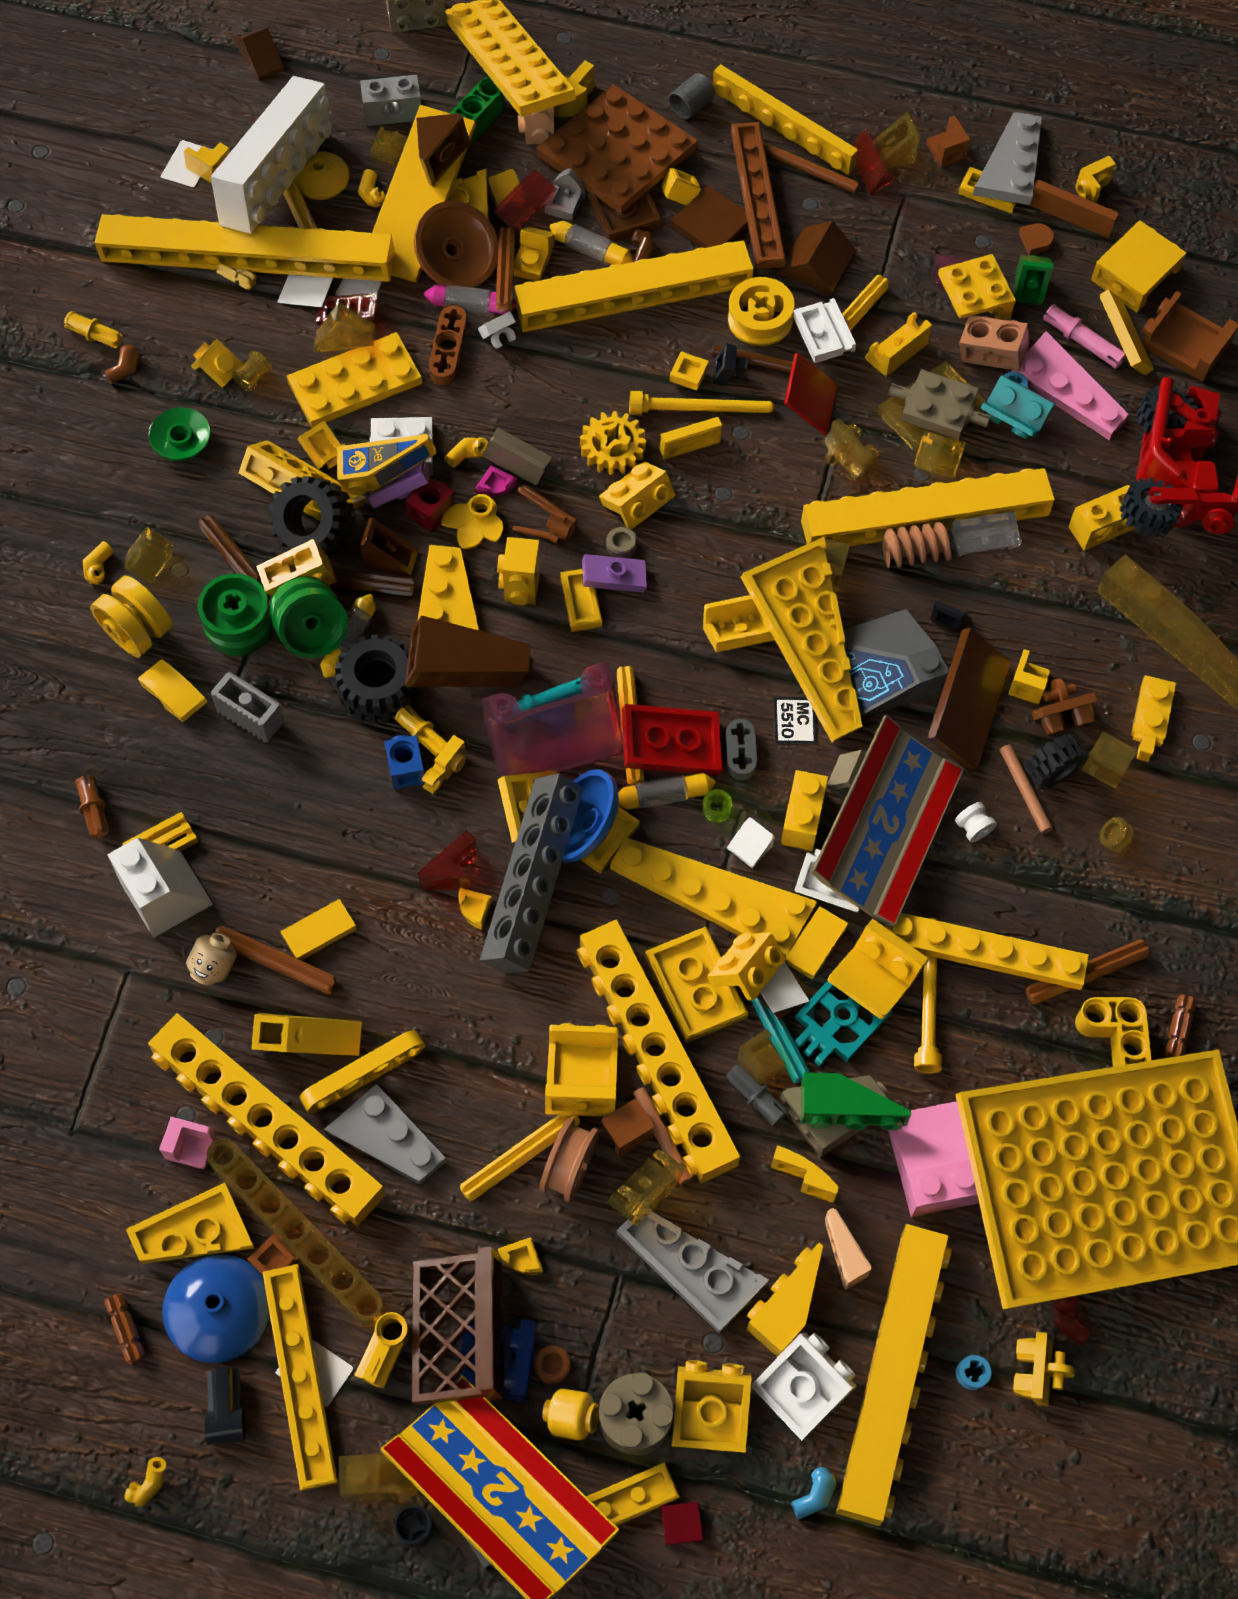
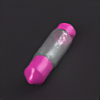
M435 285L424 292V296L434 306L447 307L456 305L469 312L485 314L507 313L506 311L499 312L496 309V292L488 289L456 285ZM513 297L512 309L510 310V312L517 308L516 301Z

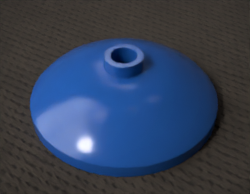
M590 770L573 781L584 789L562 860L564 863L575 862L591 854L605 840L612 829L619 807V793L615 779L605 771Z
M224 1254L205 1256L185 1266L170 1283L163 1302V1322L173 1344L186 1356L199 1362L212 1364L229 1362L248 1353L261 1340L270 1322L264 1278L260 1272L247 1261ZM211 1298H219L220 1303L218 1307L214 1309L208 1308L207 1304Z

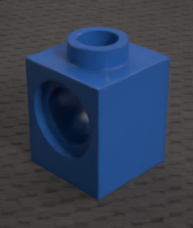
M398 735L391 740L384 741L393 790L425 784L421 780L424 776L417 735ZM403 756H408L412 758L410 761L406 763H401L397 761L399 758Z

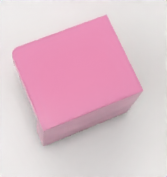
M171 1117L159 1150L166 1160L204 1169L216 1136L211 1127Z

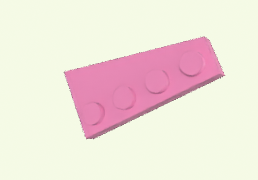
M1047 331L1025 354L1020 371L1012 370L1023 374L1027 378V388L1056 404L1055 406L1108 440L1113 437L1127 420L1128 413Z

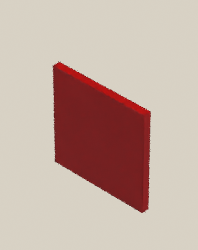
M796 353L784 404L823 435L828 434L838 384L800 353Z

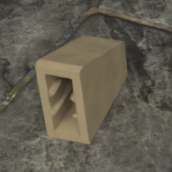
M870 1075L849 1078L890 1099L885 1086L879 1081L876 1083ZM801 1086L788 1088L781 1094L780 1103L788 1109L787 1114L820 1158L862 1130L848 1129L845 1125L831 1124V1127L826 1129H816L810 1127V1124H801Z

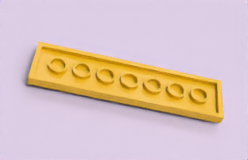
M476 0L470 3H458L453 5L451 9L445 10L446 23L521 117L576 100L575 89L500 0Z

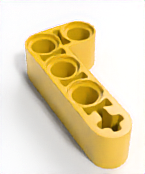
M1094 997L1084 1002L1075 1018L1076 1028L1086 1037L1110 1038L1113 1067L1152 1061L1147 1012L1141 1001L1131 997ZM1086 1013H1095L1101 1022H1092ZM1120 1013L1130 1014L1135 1022L1125 1021ZM1123 1045L1133 1046L1137 1050L1138 1055L1128 1054Z

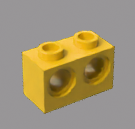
M1130 485L1075 507L1068 527L1084 551L1135 529L1134 525L1131 527L1126 525L1128 519L1122 520V512H1120L1121 503Z
M314 539L257 566L265 592L271 598L281 585L290 579L301 576L317 577L329 585L337 582L328 556Z

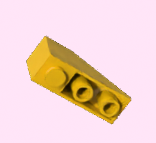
M264 1013L254 1014L251 1049L359 1056L362 1021Z
M820 1243L813 1250L806 1247L794 1261L797 1268L789 1277L783 1273L770 1289L774 1292L771 1298L766 1303L759 1300L747 1315L751 1319L748 1323L747 1331L776 1357L803 1332L806 1325L823 1245Z

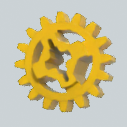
M613 411L611 417H607L602 412L600 420L591 417L590 426H583V435L580 436L581 456L587 457L588 466L596 463L597 472L599 473L604 468H608L609 475H613L614 469H619L624 474L625 466L628 465L634 468L636 466V459H643V453L646 450L645 430L638 429L639 421L637 419L629 422V414L627 413L622 418H619L617 411Z

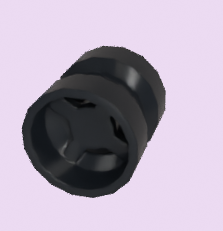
M408 1505L397 1513L394 1519V1530L403 1545L409 1548H419L430 1541L433 1534V1523L429 1513L424 1508L418 1505Z

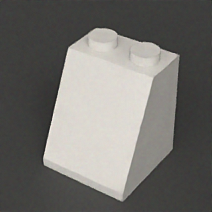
M136 838L107 854L122 887L153 938L213 905L180 850Z

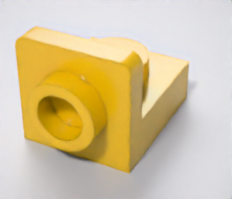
M1110 156L1080 170L1075 185L1080 197L1097 203L1101 188L1111 181L1116 165Z

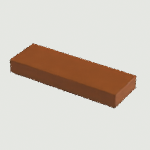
M1038 180L1034 186L1033 197L1029 205L1106 238H1110L1119 214L1114 210L1041 180Z

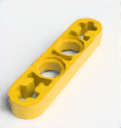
M417 1030L407 1031L313 1084L301 1093L299 1099L307 1113L313 1114L321 1111L422 1052L426 1045Z

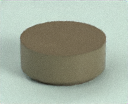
M617 527L608 533L606 549L612 557L630 558L637 550V536L629 528Z

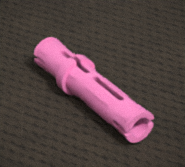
M1052 304L1046 312L1048 315H1044L1043 320L1063 332V337L1067 340L1073 339L1111 365L1115 370L1124 361L1122 358H1126L1125 352L1082 324V319L1079 317L1073 318L1057 307L1056 304Z

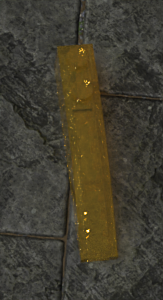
M1126 554L1122 556L1104 573L1097 592L1238 710L1237 658L1174 594Z

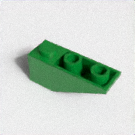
M804 1072L801 1081V1124H810V1127L816 1129L830 1128L831 1124H839L853 1130L864 1129L867 1125H881L883 1130H899L902 1126H907L910 1120L911 1110L840 1073Z

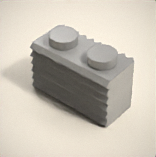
M227 672L211 691L217 713L226 716L227 720L232 719V723L237 722L238 726L247 729L248 733L252 732L253 736L257 735L258 739H263V743L268 742L285 721L279 702L231 672Z

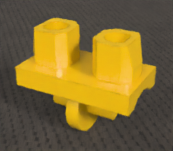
M1036 1332V1338L1017 1340V1360L1019 1362L1034 1363L1033 1375L1015 1373L1013 1391L1017 1396L1033 1399L1038 1406L1049 1407L1051 1376L1053 1377L1052 1389L1063 1390L1064 1378L1075 1377V1368L1065 1365L1066 1353L1061 1351H1055L1054 1363H1052L1053 1340L1048 1339V1333Z

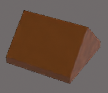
M459 113L416 118L419 158L427 181L431 186L435 185L471 144L463 116Z
M833 220L805 227L787 255L785 267L780 268L778 274L832 296L855 256L856 249Z

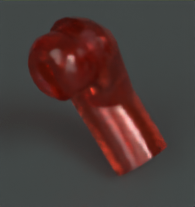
M1076 1296L1053 1300L1054 1325L1071 1340L1082 1346L1091 1331L1075 1320L1074 1307L1077 1304Z

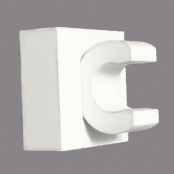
M510 311L478 328L483 339L492 335L491 343L496 349L502 346L499 340L500 334H505L509 342L516 339L514 331L508 327L515 323Z

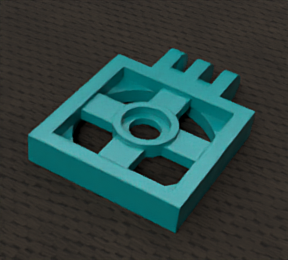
M827 981L796 1014L795 1019L806 1029L795 1040V1044L799 1049L807 1040L811 1042L803 1053L808 1058L819 1049L821 1053L814 1061L819 1067L833 1052L845 1062H848L889 1018L892 1010L884 1019H879L872 1014V1023L868 1025L858 1017V1009L861 1005L850 997L847 1000H838L829 992L838 988ZM818 1002L830 1011L831 1017L822 1027L814 1019V1008ZM842 1008L849 1010L850 1018L841 1020L837 1015L838 1010ZM841 1027H849L859 1037L855 1042L840 1043L833 1036Z

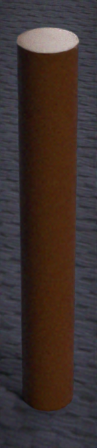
M715 345L713 357L717 356L723 346ZM737 349L736 357L747 359L750 365L791 373L793 361Z

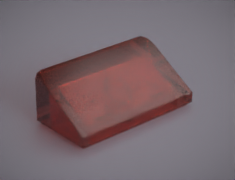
M865 128L852 146L858 149L856 167L869 194L872 196L894 181L895 178L874 135Z

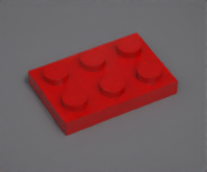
M625 704L622 708L624 768L692 774L705 773L707 775L719 776L722 771L719 712Z

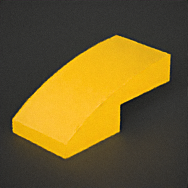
M163 659L159 660L138 678L142 687L158 698L164 708L182 722L207 703L205 697Z
M777 1145L771 1168L803 1178L800 1192L834 1203L839 1189L836 1183L822 1169L808 1159Z

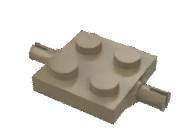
M922 369L916 382L910 389L892 383L888 394L889 396L905 400L901 421L958 440L963 428L969 422L987 428L991 415L974 410V400L978 392L977 387Z

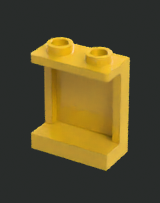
M1139 220L1096 262L1091 281L1105 291L1111 290L1122 298L1125 305L1138 313L1144 307L1148 295L1171 272L1177 273L1181 269L1186 252L1177 244L1170 242L1157 233L1154 228L1147 226Z
M570 1023L550 1025L545 1114L605 1117L615 1111L618 1054L617 1027H609L607 1025L575 1026Z

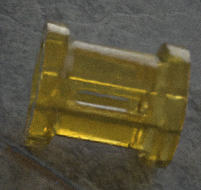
M251 351L245 364L240 369L236 368L232 376L245 390L253 391L256 388V382L263 374H268L272 370V365L261 353Z

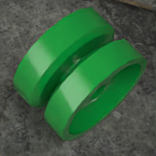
M225 574L214 578L203 588L198 597L197 610L208 643L217 651L230 656H244L262 647L272 633L273 625L269 614L270 605L263 586L254 578L244 574Z
M309 576L290 579L281 585L271 598L269 607L271 623L286 649L296 656L311 659L326 656L338 648L345 638L348 628L346 611L329 584L321 579Z

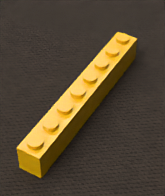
M744 240L726 242L722 245L707 248L701 247L677 254L670 253L666 256L641 259L627 264H615L606 268L591 271L585 270L576 274L555 276L551 279L536 282H525L514 286V299L517 304L516 310L522 331L527 332L732 291L739 283L753 277V266Z
M1028 468L1016 473H996L989 477L977 479L969 477L950 483L936 482L930 486L918 488L905 487L891 492L877 491L870 495L858 497L845 496L839 500L826 502L817 500L803 506L801 523L807 544L825 537V550L881 542L883 541L885 530L890 528L896 534L899 527H904L908 532L910 526L916 525L920 530L923 524H929L932 528L934 523L940 522L947 531L1049 516L1055 499L1045 468L1036 470Z
M906 1224L902 1232L836 1510L838 1515L876 1526L881 1525L884 1517L891 1518L895 1503V1496L889 1495L893 1480L899 1481L904 1459L898 1458L901 1444L907 1445L912 1428V1423L906 1422L909 1408H916L920 1393V1387L914 1386L917 1372H924L928 1352L922 1350L925 1337H932L936 1317L930 1315L933 1302L939 1304L944 1287V1282L938 1281L941 1268L947 1269L952 1248L946 1247L948 1235Z

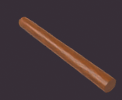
M763 142L766 156L854 194L857 192L860 185L859 182Z

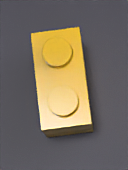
M799 770L795 771L780 845L813 851L828 776Z

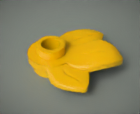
M485 494L473 496L467 504L453 505L447 510L441 520L443 526L458 529V544L464 550L475 548L484 538L497 542L503 532V523L496 515V503ZM479 509L486 510V512L478 513L477 511Z

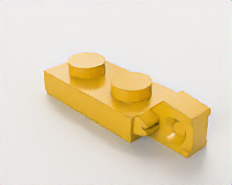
M1147 675L1142 680L1131 732L1132 740L1139 742L1136 757L1138 760L1149 762L1151 755H1153L1154 747H1161L1165 740L1175 692V682Z

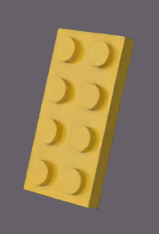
M397 332L287 375L288 384L311 428L322 421L329 422L422 384V377Z

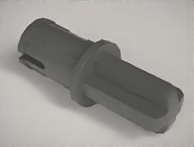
M736 1065L728 1072L727 1079L748 1099L746 1104L748 1106L752 1105L772 1126L787 1113L788 1109L778 1102L766 1089L768 1086L766 1084L761 1086L742 1066Z

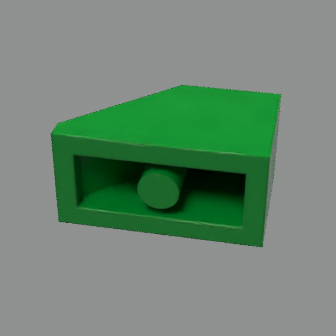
M1020 255L1015 274V302L1043 305L1053 271V262L1050 258Z

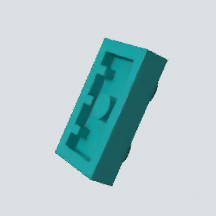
M1001 375L987 402H983L981 409L986 411L987 415H991V421L1000 425L1004 421L1013 426L1011 430L1013 433L1028 439L1029 435L1032 437L1039 436L1056 404Z

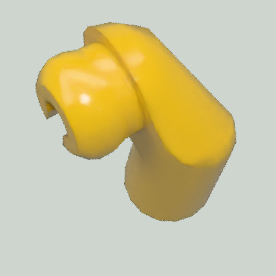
M367 169L363 172L358 195L368 206L379 207L383 204L385 193L383 190L378 192V187L374 188L377 173Z
M104 541L83 560L84 577L89 583L94 585L100 584L104 580L105 570L103 563L114 553L112 547Z
M160 1457L150 1459L144 1483L142 1485L136 1482L130 1483L125 1493V1500L129 1503H134L135 1507L146 1506L163 1486L166 1461Z

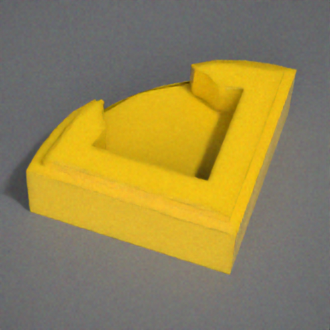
M460 888L458 899L463 917L470 925L482 930L492 903V896Z
M531 1237L497 1249L502 1261L513 1271L524 1275L543 1273Z

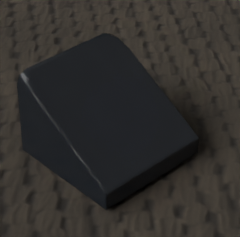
M936 601L930 620L959 632L967 617V613Z

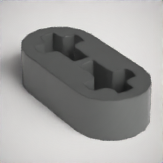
M735 719L729 723L726 730L727 770L732 778L744 781L750 779L756 771L755 728L746 719ZM737 730H742L743 735H745L743 745H738ZM744 754V762L747 764L746 769L743 770L737 764L739 755Z

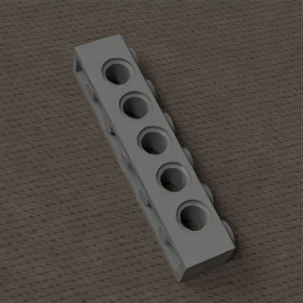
M560 773L535 778L479 960L505 974L530 971L584 789Z

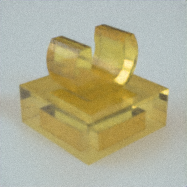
M380 127L370 150L371 158L398 165L407 136L400 134L398 131L391 132L385 130L384 127Z

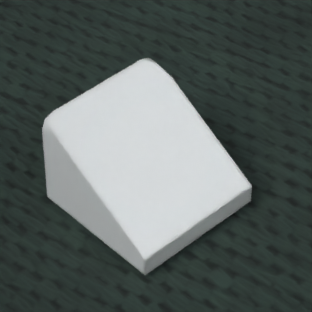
M749 817L727 846V849L753 869L773 846L775 837Z

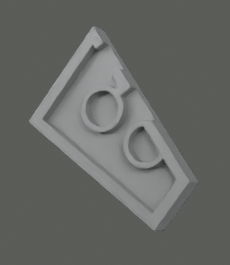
M377 1084L324 1129L326 1135L341 1140L350 1145L352 1149L362 1154H367L383 1163L384 1166L419 1185L446 1162V1158Z

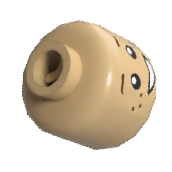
M213 933L212 935H203L196 939L186 961L190 975L195 981L204 985H214L226 980L237 957L235 948L230 944L231 941L228 937L220 933Z

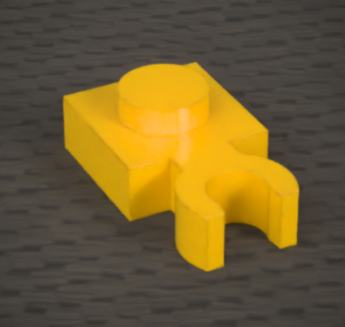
M453 735L435 758L434 766L421 779L425 783L423 785L425 790L435 794L444 779L447 780L453 772L457 773L460 771L467 759L463 740Z

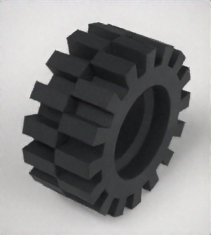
M1072 733L1069 735L1064 734L1061 738L1057 737L1053 742L1050 743L1049 741L1046 743L1044 748H1039L1035 751L1036 754L1028 758L1029 760L1025 762L1024 768L1040 790H1046L1048 787H1054L1056 783H1062L1066 777L1070 778L1073 772L1081 769L1080 766H1083L1089 757Z

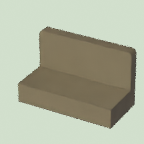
M500 428L496 429L483 453L484 458L534 485L538 484L551 459V456Z

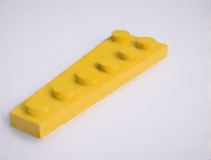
M625 838L610 863V869L738 936L743 933L759 934L772 932L785 958L800 936L817 904L812 899L629 838Z

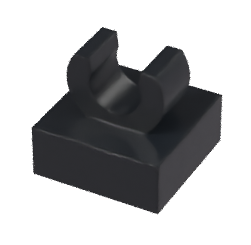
M726 343L714 358L713 384L724 386L730 378L740 380L742 372L748 371V360L736 357L737 346Z

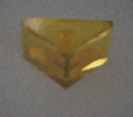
M907 111L865 147L874 170L881 171L916 162L921 135L910 112Z
M338 302L316 331L314 352L374 346L375 324Z

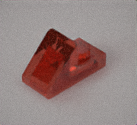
M467 830L418 872L419 885L424 890L459 891L460 888L471 890L469 877L459 867L464 868L474 860L477 852L476 838Z

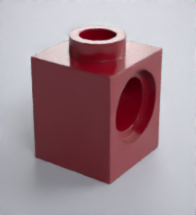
M429 476L428 483L417 488L406 500L408 518L432 533L441 524L442 517L447 510L455 505L453 490L444 481L438 482ZM429 501H437L433 504L428 503Z

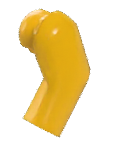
M482 437L464 438L444 459L450 467L455 468L465 458H482L489 442Z

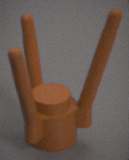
M528 485L519 487L518 492L550 514L546 522V527L550 531L545 532L520 526H513V531L548 539L555 544L558 543L560 538L568 541L577 526L578 519L560 510Z

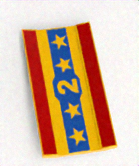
M463 1375L454 1383L460 1389L475 1388ZM485 1397L434 1403L403 1432L381 1447V1452L525 1599H552L619 1532V1529Z

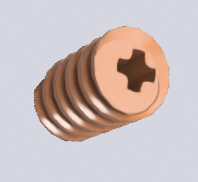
M940 522L934 523L932 528L929 524H923L920 530L916 525L910 526L908 532L904 527H899L896 534L891 528L886 529L884 532L882 548L888 569L891 559H894L897 567L902 566L903 558H907L909 565L913 566L915 556H919L921 563L926 564L927 555L931 554L934 563L938 562L940 553H943L946 561L951 560L949 533Z

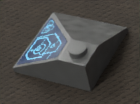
M907 609L843 630L846 657L849 658L851 666L849 672L852 687L856 691L861 719L943 691L949 670L935 643Z

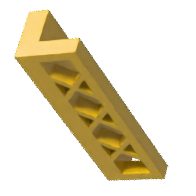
M268 440L247 447L239 470V474L273 494L275 491L282 492L280 486L284 482L291 483L292 478H303V476L326 479L331 481V483L341 486L337 480ZM348 494L350 498L347 500V503L353 504L354 510L364 506L366 497ZM312 500L305 506L303 512L321 522L320 507L315 500Z

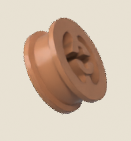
M568 1118L547 1160L540 1182V1191L546 1193L548 1189L563 1194L564 1201L570 1203L573 1200L592 1159L599 1137V1129L593 1128L589 1132L575 1126L574 1119Z

